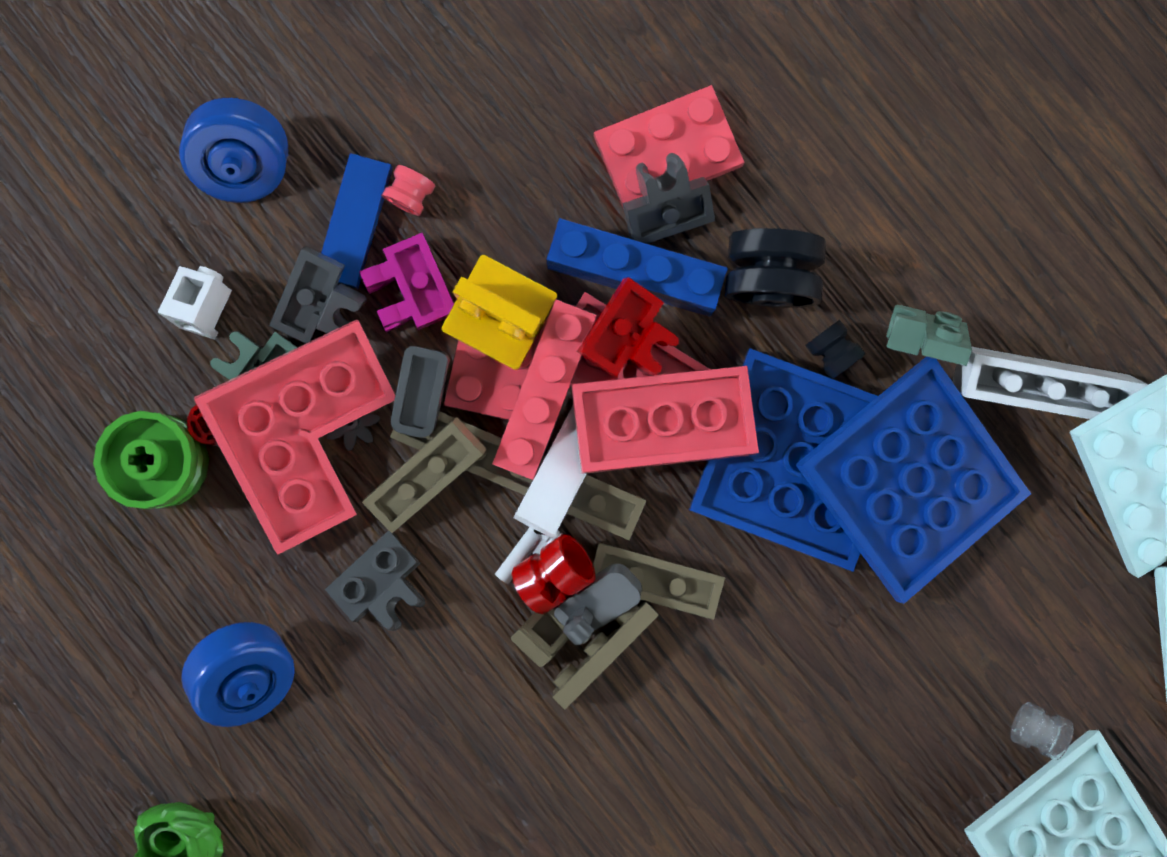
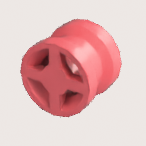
M397 165L393 172L395 180L392 186L385 188L382 197L394 206L412 215L420 216L424 209L422 202L426 195L432 194L435 184L422 174L406 166Z

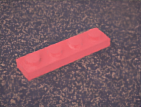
M555 300L495 455L493 465L534 480L582 357L577 350L593 327L597 315Z

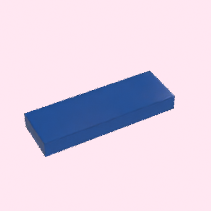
M350 153L321 253L345 265L338 284L359 289L362 278L360 271L365 268L384 202L382 193L388 187L393 167L391 164Z

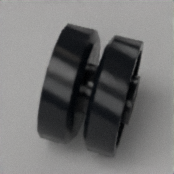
M755 228L733 232L729 236L728 258L740 267L726 275L725 297L738 303L766 307H809L822 303L823 279L811 271L825 264V238L814 233L781 228Z

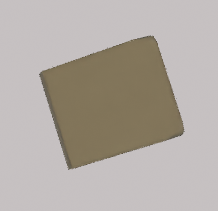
M555 608L544 615L534 612L511 636L512 642L539 667L547 664L569 640L563 633L564 626L554 615Z

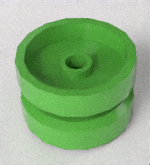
M146 411L122 415L105 428L96 443L93 464L97 480L109 497L127 507L165 509L180 505L198 492L207 477L209 456L206 444L194 440L188 432L187 422L179 417ZM154 455V464L152 465L151 459Z

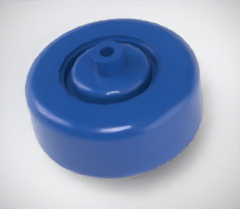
M218 98L200 105L187 119L179 146V157L182 168L189 180L204 193L227 202H252L269 195L281 183L287 164L288 140L280 122L262 106L239 98Z
M255 622L235 623L212 632L193 648L183 666L182 686L193 710L203 721L220 727L240 726L263 717L285 698L293 683L295 666L293 658L281 637L272 628Z

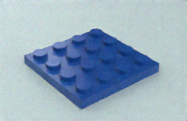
M750 348L747 351L742 366H747L759 453L749 456L707 460L689 511L854 572L860 555L859 550L800 472L796 464L878 396Z
M931 357L922 359L796 464L895 601L902 604L907 602L1031 495L1028 488L937 359Z

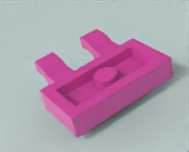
M423 233L384 248L383 252L387 259L386 262L360 271L369 294L384 288L396 280L403 295L404 301L377 311L386 332L402 326L411 319L414 320L417 329L420 330L446 319L454 305Z

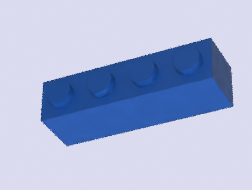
M561 218L558 220L547 257V267L549 270L614 289L618 288L624 278L630 277L662 300L664 304L708 317L716 309L727 272V267Z

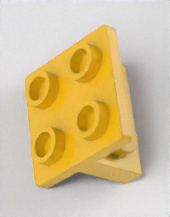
M481 255L469 278L465 279L461 276L453 291L457 300L442 325V331L513 370H519L548 317L555 300H557V293L492 258Z

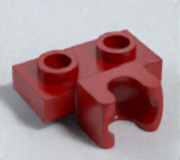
M630 277L622 280L577 352L611 376L617 377L626 362L641 372L654 376L661 372L662 367L652 358V346L657 343L660 346L669 345L675 347L679 344V339L658 322H653L664 302Z

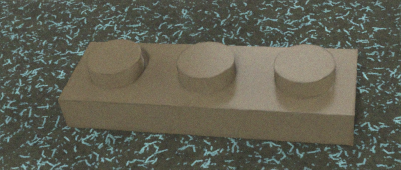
M456 417L373 490L362 503L393 533L479 459L486 451V448Z
M598 543L593 561L595 574L611 564H623L635 575L642 585L640 600L714 620L725 577Z
M643 600L639 605L634 606L615 618L619 625L608 636L603 632L598 634L584 649L588 656L577 667L572 663L567 665L553 680L557 687L553 690L552 698L565 710L659 614Z

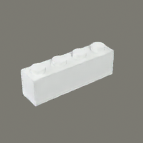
M972 347L967 366L956 365L953 383L958 391L967 398L1085 419H1092L1148 385L1128 374Z

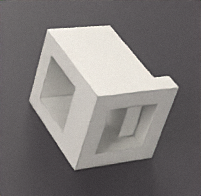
M179 266L158 313L182 330L215 340L218 331L214 328L232 290L222 283L224 277L212 269L200 266L198 271Z

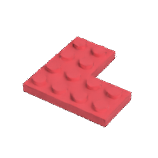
M354 320L195 396L194 400L278 555L357 515L318 438L395 401L396 395L359 320Z

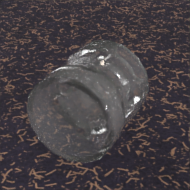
M1030 702L1025 703L1019 709L1011 728V740L1014 743L1025 748L1031 746L1038 747L1041 755L1052 760H1059L1065 754L1073 736V723L1071 720L1057 714L1050 717L1045 714L1044 708Z

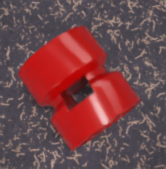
M562 534L544 546L540 554L534 553L512 570L514 586L524 603L531 610L543 615L563 603L567 595L573 596L593 583L596 576L589 555L576 539L567 534Z

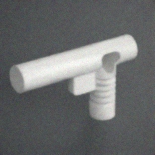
M529 527L495 575L506 584H509L512 580V570L515 566L527 559L531 553L540 554L544 546L563 533L557 530L552 539L547 535L535 533L534 529Z

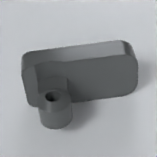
M411 346L405 350L391 416V425L398 433L423 438L435 431L450 362L447 353L419 346Z
M611 564L596 574L593 583L573 596L567 595L566 600L555 607L554 615L564 626L563 633L575 645L586 643L594 630L608 624L639 603L642 585L625 565Z

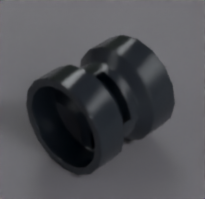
M840 319L805 345L813 356L822 355L824 357L822 359L824 363L823 370L831 379L838 376L866 354L858 343H852L850 339H845L847 328Z

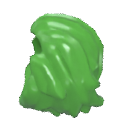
M181 802L159 804L150 807L138 816L137 825L134 827V839L137 843L138 851L134 857H221L224 853L221 830L214 824L215 816L211 812H203Z

